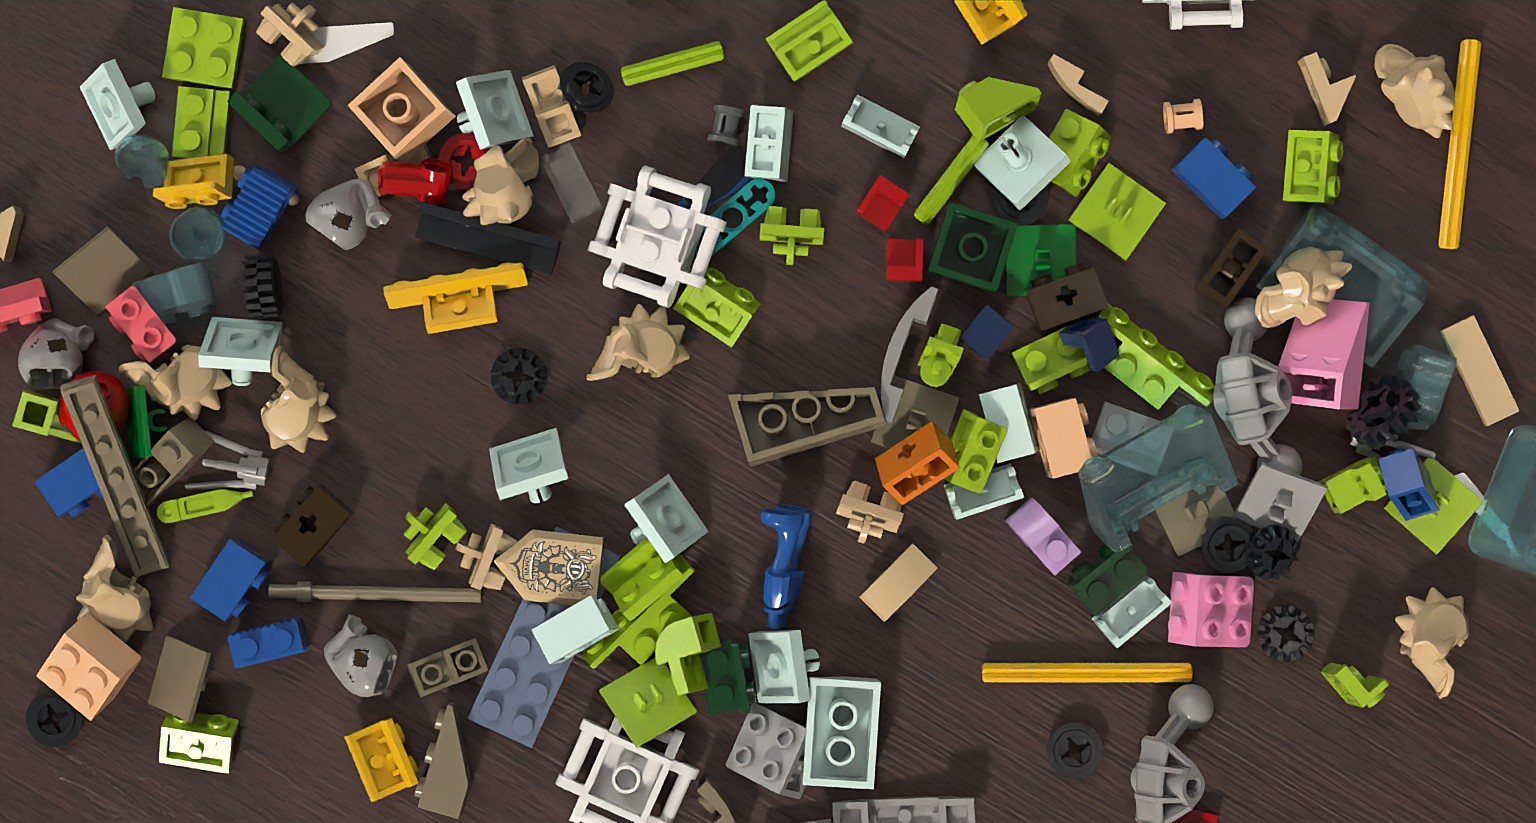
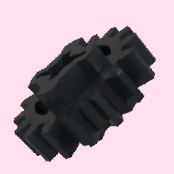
M1394 375L1389 381L1386 376H1383L1378 385L1371 381L1369 383V390H1360L1358 409H1354L1345 415L1349 420L1346 428L1361 445L1365 443L1369 448H1372L1377 443L1380 447H1384L1387 439L1391 438L1393 442L1398 441L1397 434L1401 432L1407 433L1409 431L1407 424L1417 421L1418 418L1413 412L1421 409V405L1417 402L1421 397L1407 379L1401 380L1397 375Z

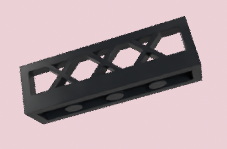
M425 202L420 203L418 212L421 213L415 238L505 263H523L524 268L552 275L561 244L559 239L497 222L482 225L479 217H466L461 212Z

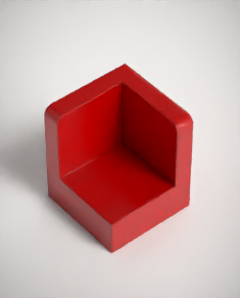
M880 175L856 213L885 231L910 194Z
M916 238L915 240L888 239L885 281L921 282L923 238Z

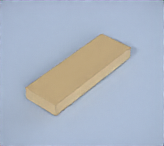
M1469 316L1440 330L1484 425L1489 426L1519 412L1517 404L1475 316Z

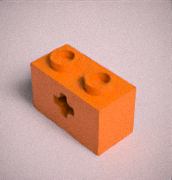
M933 421L875 458L882 486L901 505H904L960 469L952 440Z

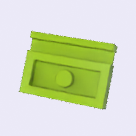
M825 0L766 38L767 43L793 82H796L853 44V41Z
M178 87L172 157L188 159L226 154L231 108L227 101L232 97V92Z

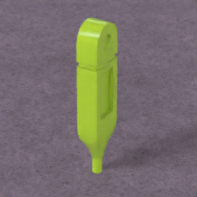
M220 489L165 501L158 506L157 516L164 523H173L226 511L242 499L253 497V491L237 492Z

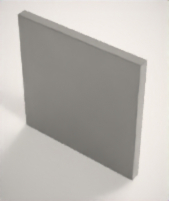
M1261 462L1233 517H1238L1249 525L1261 529L1268 525H1282L1296 534L1295 540L1299 542L1328 486Z

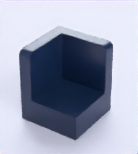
M986 304L962 332L959 339L984 360H988L1011 332L1013 325Z
M1082 316L1059 332L1063 345L1084 349L1091 371L1099 372L1120 356L1107 318Z

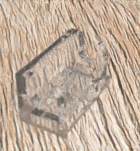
M570 142L561 146L558 151L551 154L548 153L542 157L541 162L572 224L604 208Z

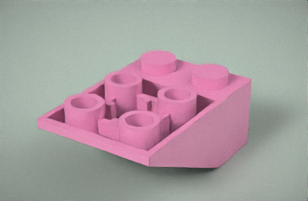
M1332 299L1328 304V314L1326 317L1318 319L1310 325H1303L1301 320L1295 317L1278 366L1290 382L1292 389L1291 403L1333 409H1358L1370 303Z

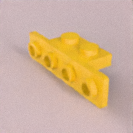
M506 262L497 267L487 269L473 268L465 270L463 273L447 276L433 275L424 280L412 282L398 281L393 285L383 287V291L390 309L423 304L426 330L428 334L498 322L494 291L527 286L528 280L523 263Z

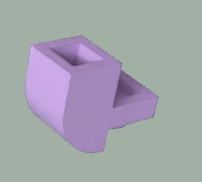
M1033 498L1027 500L1005 520L1054 576L1081 553L1053 518Z

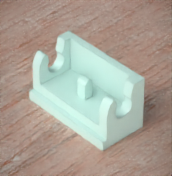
M859 95L855 97L841 127L902 158L905 157L920 126Z
M751 105L744 176L754 179H772L787 182L793 111L785 107Z
M1021 383L979 394L986 420L1007 429V434L997 455L998 463L1039 451Z
M1011 463L992 469L980 494L952 483L944 485L954 519L956 520L1024 498L1016 478L1015 469Z
M1145 575L1091 619L1109 641L1118 648L1172 604V602L1157 587L1155 581Z
M590 595L532 629V632L549 664H558L620 628L615 623L605 602L601 598L597 600L594 595Z

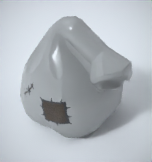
M353 179L333 186L317 195L307 208L306 222L338 246L348 250L359 245L365 239L369 226L377 228L381 224L386 225L392 214L380 204L370 181Z
M51 318L41 323L23 343L18 355L19 371L29 387L43 391L60 389L61 385L67 384L74 376L81 374L84 362L81 351L88 349L89 344L93 342V328L86 325L74 327L57 318Z
M348 615L342 630L327 642L324 647V656L327 663L342 685L352 694L360 697H371L386 691L398 660V652L388 639L378 634L367 635V627L362 623L361 618Z

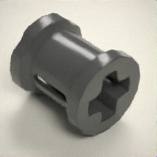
M714 105L713 111L716 112L712 133L708 134L707 140L738 146L739 140L736 138L740 117L744 116L745 111L729 106Z

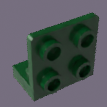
M282 55L273 62L243 95L236 91L227 101L270 144L283 154H286L332 106L331 100L295 66H291Z
M1112 538L1098 549L1097 552L1100 556L1092 563L1084 561L1070 573L1073 578L1068 582L1069 586L1094 616L1098 615L1150 572L1132 550L1134 546L1128 540L1121 538L1118 541Z
M739 637L720 640L721 647L699 654L709 687L705 689L708 713L711 715L742 709L743 714L750 713V704L756 703V694L753 679L746 680L744 669L750 668L747 644L740 645Z

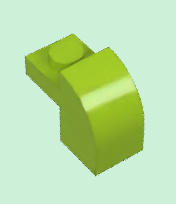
M22 391L12 424L13 427L81 443L80 440L71 435L72 431L65 424L62 426L59 422L57 414L59 399L32 391Z
M1375 456L1357 461L1318 481L1328 486L1324 495L1333 512L1342 514L1366 500L1376 501L1387 495L1382 470Z
M712 613L692 616L668 625L658 638L655 651L657 665L669 663L671 680L678 696L709 688L699 654L721 647Z

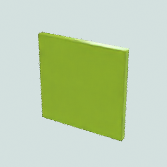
M1108 163L1068 221L1126 261L1166 203Z
M1427 457L1423 464L1430 474L1440 510L1405 521L1391 500L1384 506V509L1437 555L1483 501L1437 460Z
M656 657L599 690L636 748L697 713V710L686 694L677 695L676 688L671 680L670 670L666 664L657 665Z

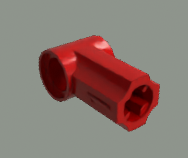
M434 158L424 159L420 164L382 161L378 172L379 193L415 196L421 202L442 204L447 199L452 166L446 161Z

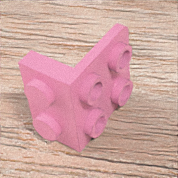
M1173 572L1170 589L1172 604H1170V618L1168 622V642L1200 647H1247L1251 636L1253 579L1245 576Z

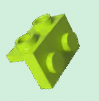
M1066 109L1049 139L1069 157L1071 162L1050 182L1064 188L1069 194L1077 197L1081 189L1088 185L1091 172L1098 160L1106 154L1111 135L1100 125Z

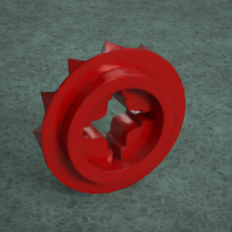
M461 133L448 139L442 146L438 159L446 161L452 166L449 184L459 189L473 188L477 171L474 166H470L464 177L463 166L457 163L456 160H452V158L465 157L466 152L469 151V146L471 147L470 152H472L474 160L480 158L491 149L490 147L480 150L476 137L472 133Z

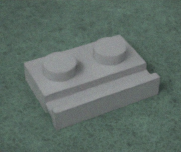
M1103 402L1092 438L1098 454L1155 474L1156 466L1172 425L1114 404Z

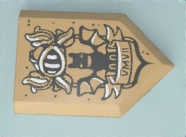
M531 530L496 558L494 563L524 600L573 606L590 595H594L597 598L603 537Z

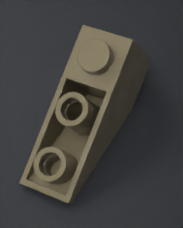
M190 417L168 430L151 449L152 457L143 458L133 469L148 508L193 466L215 442Z
M450 702L447 705V709L440 708L434 727L440 730L436 743L430 742L424 761L430 764L426 777L420 776L414 796L420 798L418 808L459 819L462 815L472 780L457 704Z

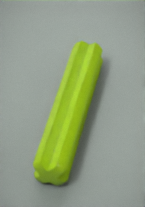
M715 41L624 66L621 68V74L624 84L630 86L721 61L724 59V52L721 43Z
M972 135L915 210L914 216L925 225L930 224L972 169L973 165L988 148L989 143L986 139L978 142L974 135Z

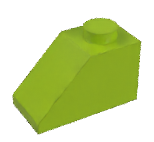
M987 77L979 83L972 81L959 91L955 111L977 141L980 142L1017 121L1022 115L1026 116L1035 111L1042 93L1036 87Z

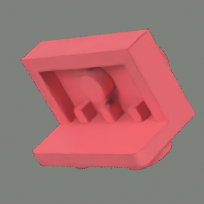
M41 278L0 289V333L8 330V324L20 321L21 325L35 323L42 320L41 314L52 312L44 281Z
M131 286L105 306L112 315L109 317V320L121 334L126 333L133 342L131 348L143 362L147 360L149 363H159L168 356L166 350L177 342L176 337L136 287Z

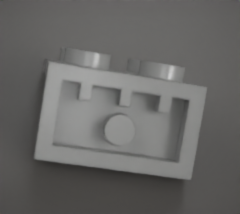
M752 704L750 713L746 716L726 762V767L779 795L800 799L806 785H802L806 726L800 725L760 704Z

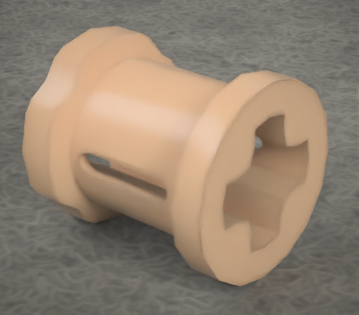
M1194 99L1192 103L1176 105L1164 102L1163 119L1166 133H1173L1174 129L1193 127L1197 131L1203 130L1201 100Z

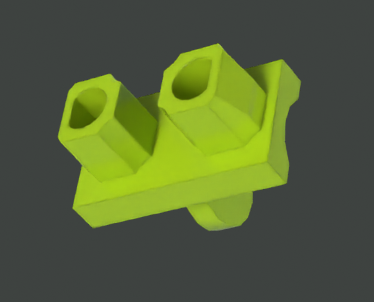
M768 206L764 223L760 225V241L788 243H774L773 254L787 255L786 265H793L794 255L808 256L809 246L795 245V243L823 245L824 228H821L819 210L801 209L800 226L785 225L787 208Z
M941 324L935 338L929 337L918 362V366H921V379L929 386H942L951 377L964 349L957 346L961 334L960 329Z
M447 503L443 505L428 524L426 522L434 513L427 507L419 516L410 511L406 514L405 519L411 525L403 533L404 536L412 540L419 531L421 532L405 550V553L408 555L407 558L415 565L419 561L423 565L435 570L446 555L434 545V542L442 534L453 544H456L467 532L464 525L456 517L454 509Z

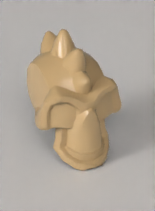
M1387 44L1381 47L1375 55L1374 67L1378 78L1385 79L1381 84L1383 93L1394 103L1403 121L1411 127L1425 130L1435 138L1441 136L1443 129L1451 130L1453 124L1450 113L1455 106V92L1451 80L1444 71L1445 60L1443 57L1437 55L1415 57L1407 49L1395 44Z
M530 137L521 139L505 154L500 146H493L486 154L474 161L477 176L474 181V187L464 193L462 197L463 200L470 202L463 211L464 216H480V223L487 225L495 222L512 223L528 213L533 202L531 199L533 193L530 187H525L523 183L536 178L539 169V155L537 149L533 147Z
M1308 247L1291 253L1277 270L1276 274L1280 283L1275 286L1264 287L1257 297L1255 315L1258 317L1261 326L1265 328L1276 327L1295 316L1301 320L1303 325H1310L1316 320L1326 317L1328 314V304L1335 297L1337 289L1344 286V281L1341 277L1352 269L1351 263L1342 262L1344 252L1340 250L1322 251L1320 248Z
M637 304L631 318L622 316L619 318V326L611 328L612 332L610 336H607L603 351L592 368L591 374H587V380L593 381L612 377L618 373L621 365L628 368L633 366L636 368L635 372L639 374L641 371L651 373L653 378L668 373L673 366L690 358V354L681 344L685 326L668 325L667 309L664 306H660L653 314L649 315L642 305Z
M193 345L183 346L181 348L183 352L180 355L174 353L170 358L172 362L169 366L163 363L158 369L154 370L146 362L135 361L120 365L118 370L120 373H125L137 385H144L145 391L151 400L157 401L164 409H169L171 414L174 415L183 410L192 420L198 418L201 406L219 410L221 406L217 390L232 385V381L222 369L199 367L198 354L201 347Z
M277 345L272 355L271 372L272 376L281 384L277 388L279 393L274 392L271 396L274 400L271 401L269 399L266 403L268 408L264 406L261 409V419L264 428L269 434L272 449L289 444L299 452L304 453L309 438L323 441L328 440L329 436L323 423L336 418L337 415L325 405L329 398V394L323 392L325 384L317 382L313 375L304 370L284 352V348L281 345Z
M105 535L102 538V544L91 568L83 576L85 580L82 585V592L76 597L77 601L83 605L77 621L88 612L126 643L135 630L151 631L153 629L149 612L151 601L148 590L135 582L137 578L132 576L129 579L115 568L118 548L109 535Z
M1432 587L1425 601L1413 596H1407L1406 602L1410 614L1397 616L1395 621L1404 631L1400 638V643L1403 644L1400 653L1407 654L1412 659V663L1433 686L1438 698L1442 699L1450 693L1455 678V670L1448 664L1446 658L1451 655L1449 652L1455 649V645L1460 647L1464 644L1463 640L1468 638L1470 630L1469 620L1464 613V598L1460 595L1446 599L1436 588Z

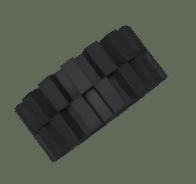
M275 254L245 256L242 263V275L244 277V298L246 299L249 317L251 320L281 317L283 308L281 300L283 298L281 292L282 284Z

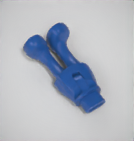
M785 504L776 505L775 509H761L760 514L762 523L774 528L778 534L776 557L772 566H769L765 571L763 600L766 604L763 606V611L768 613L767 627L773 629H780L787 625L788 613L793 611L794 603L799 596L805 571L798 570V562L812 520V511L810 509Z

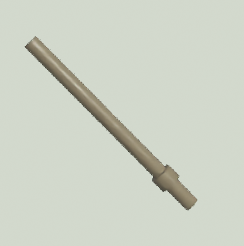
M297 581V584H269L268 596L269 598L296 599L297 602H312V599L481 603L482 589L313 585L312 581Z

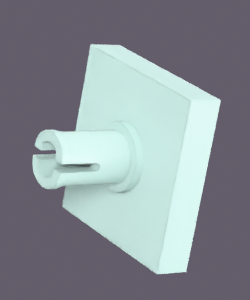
M115 59L102 63L80 86L110 150L123 146L146 124L138 107L155 100V92L149 82L128 87Z
M510 70L466 77L456 82L466 109L465 112L463 111L458 114L457 122L469 121L459 127L463 133L474 132L480 150L519 142L523 138L534 136Z
M1022 115L983 152L973 166L1017 209L1021 210L1071 160L1030 120Z
M212 317L198 354L199 367L231 369L232 383L234 385L247 386L251 384L253 380L252 371L271 372L273 351L280 344L283 334L282 322Z
M557 428L489 448L495 486L500 500L528 492L531 502L540 503L537 489H539L543 501H546L552 494L548 485L569 479Z
M669 474L624 504L638 524L630 533L633 542L638 545L647 537L665 563L709 532Z
M801 630L748 633L758 703H802L811 701L807 672L817 671L820 662H805L817 659L819 656L814 649L803 651Z

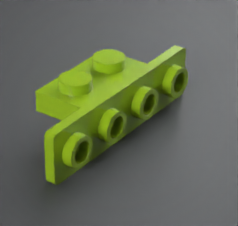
M1108 304L1109 307L1100 311L1097 317L1107 318L1112 334L1122 341L1117 347L1120 356L1104 367L1107 371L1158 410L1179 386L1204 406H1209L1213 401L1215 386L1207 375L1196 372L1186 364L1180 354L1175 351H1169L1161 345L1153 333L1146 329H1141L1134 324L1122 309Z
M680 553L674 558L684 574L682 579L632 621H629L620 609L616 610L612 617L620 629L580 652L591 668L595 669L618 646L622 647L642 665L656 651L658 638L668 625L691 617L690 613L671 596L694 572L693 567Z

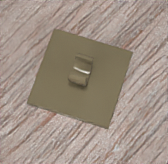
M107 226L54 269L53 273L96 315H99L106 309L105 306L128 288L137 284L152 270Z
M894 376L891 385L904 390L892 425L885 423L886 426L875 429L871 442L891 448L931 421L948 435L960 398Z
M1211 463L1146 493L1177 557L1202 545L1201 535L1206 532L1209 523L1221 519L1222 516L1233 517L1235 513Z
M166 635L148 703L183 720L192 722L200 692L205 690L208 677L205 674L211 653Z

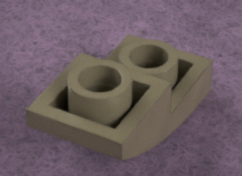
M476 638L407 664L419 697L426 696L488 671Z
M707 777L697 787V792L700 794L697 799L710 813H713L715 810L720 813L712 823H737L736 817L725 797Z

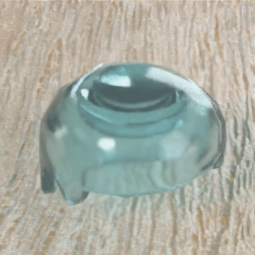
M131 135L121 140L114 155L116 165L125 172L126 178L140 177L146 188L162 185L167 179L169 171V152L165 145L158 139L147 135Z
M201 206L189 207L173 220L169 230L170 244L178 255L184 259H208L217 254L223 247L227 237V232L221 229L224 220L213 209Z

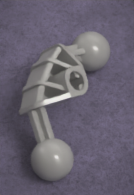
M1252 297L1239 298L1228 306L1224 315L1225 328L1233 339L1230 354L1218 360L1213 393L1215 409L1234 440L1239 445L1250 444L1259 455L1257 469L1261 462L1301 476L1303 464L1299 453L1287 444H1275L1270 437L1290 411L1292 400L1290 382L1280 367L1251 354L1253 341L1261 338L1268 328L1262 327L1258 317L1255 315L1257 299Z
M1186 684L1177 688L1172 693L1168 703L1171 717L1155 737L1146 735L1141 741L1139 761H1137L1131 773V785L1135 790V820L1137 823H1172L1191 811L1204 793L1205 781L1196 764L1174 746L1186 729L1203 727L1213 715V699L1209 692L1199 685Z

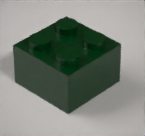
M950 202L941 224L927 272L991 293L997 292L1018 223Z

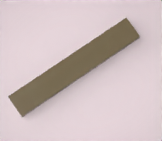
M96 375L61 385L60 391L135 578L169 568V558Z

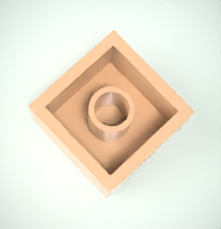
M401 57L348 104L350 109L390 154L402 163H406L456 117L419 74Z
M1068 398L1028 409L1047 477L1053 479L1094 468L1093 459H1097L1098 454L1093 438H1087L1083 425L1089 424L1083 403L1077 404L1076 398Z
M87 612L64 633L36 676L91 721L115 698L142 657Z

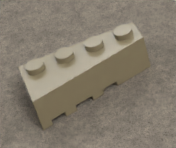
M875 387L728 395L750 467L886 426Z

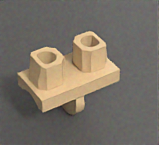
M278 3L273 7L266 6L260 13L264 19L256 33L269 44L275 43L283 34L290 43L282 51L281 55L291 66L300 65L308 57L318 55L325 47L312 35L318 30L319 26L311 20L316 12V9L311 5L301 10L294 3H291L285 10Z
M853 481L846 495H842L836 514L850 518L847 528L860 532L857 542L864 544L867 535L881 539L883 530L897 533L904 513L900 512L901 504L889 492L883 493L880 505L867 502L871 487L867 484Z
M490 524L481 550L478 549L482 536L472 533L468 545L458 542L455 548L457 551L464 553L460 564L463 568L470 569L473 559L477 558L468 583L471 584V587L481 590L482 586L501 590L506 576L499 568L491 566V562L495 553L501 555L518 542L510 535L503 533L504 530L497 525Z

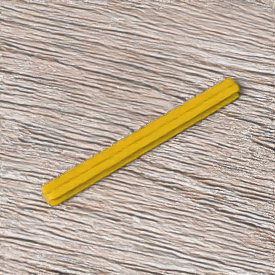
M1465 39L1460 43L1455 106L1452 116L1453 128L1450 134L1438 242L1439 247L1443 249H1457L1460 242L1481 42L1473 39Z
M984 663L982 665V680L984 682H1191L1193 677L1192 665L1189 663Z

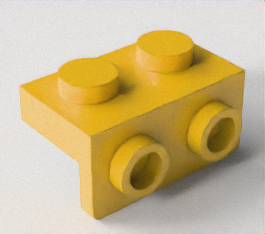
M954 0L982 45L1012 28L1027 16L1022 0Z
M228 154L166 161L164 187L154 188L153 197L163 201L166 207L173 209L186 208L187 204L190 203L215 205L218 203V200L232 199L234 158Z
M392 718L381 720L344 737L371 802L418 784L416 775H418L417 765L411 756H407L402 744L405 742L403 731L397 723L393 722Z

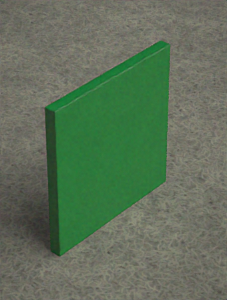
M1074 224L1017 226L1006 261V296H1026L1025 290L1032 287L1030 281L1048 274L1054 280L1065 276V268L1076 265V226ZM1064 285L1060 287L1061 293L1059 295H1074L1073 290L1066 289Z
M144 385L126 388L131 403L127 421L130 458L152 457L149 431L157 433L167 429V426L156 427L152 422V418L155 414H164L166 412L163 409H154L147 412Z

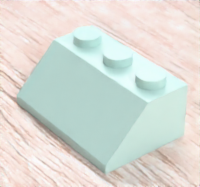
M844 676L809 677L811 701H808L802 785L874 789L881 682L878 679Z

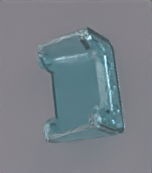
M1312 204L1264 271L1256 287L1261 292L1264 287L1278 285L1280 281L1277 278V270L1291 253L1299 249L1314 247L1320 248L1322 251H1343L1342 262L1351 263L1352 269L1341 277L1344 281V286L1337 289L1333 299L1370 303L1363 364L1365 362L1373 368L1424 305L1428 284L1414 269L1321 205Z
M1192 404L1180 407L1172 416L1106 453L1089 458L1083 463L1078 472L1091 528L1094 534L1115 553L1132 545L1128 532L1131 530L1134 533L1140 530L1136 522L1138 519L1184 493L1194 489L1201 495L1207 492L1205 486L1218 485L1224 493L1239 484L1211 413L1202 407Z
M1520 425L1510 432L1483 498V503L1479 508L1469 533L1468 543L1472 552L1477 556L1536 578V426Z

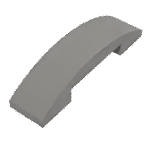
M930 287L911 305L899 322L889 343L881 377L882 410L885 423L893 424L904 393L903 389L891 384L913 321L927 326L938 295V289L935 287Z
M891 797L832 803L833 823H975L974 797Z

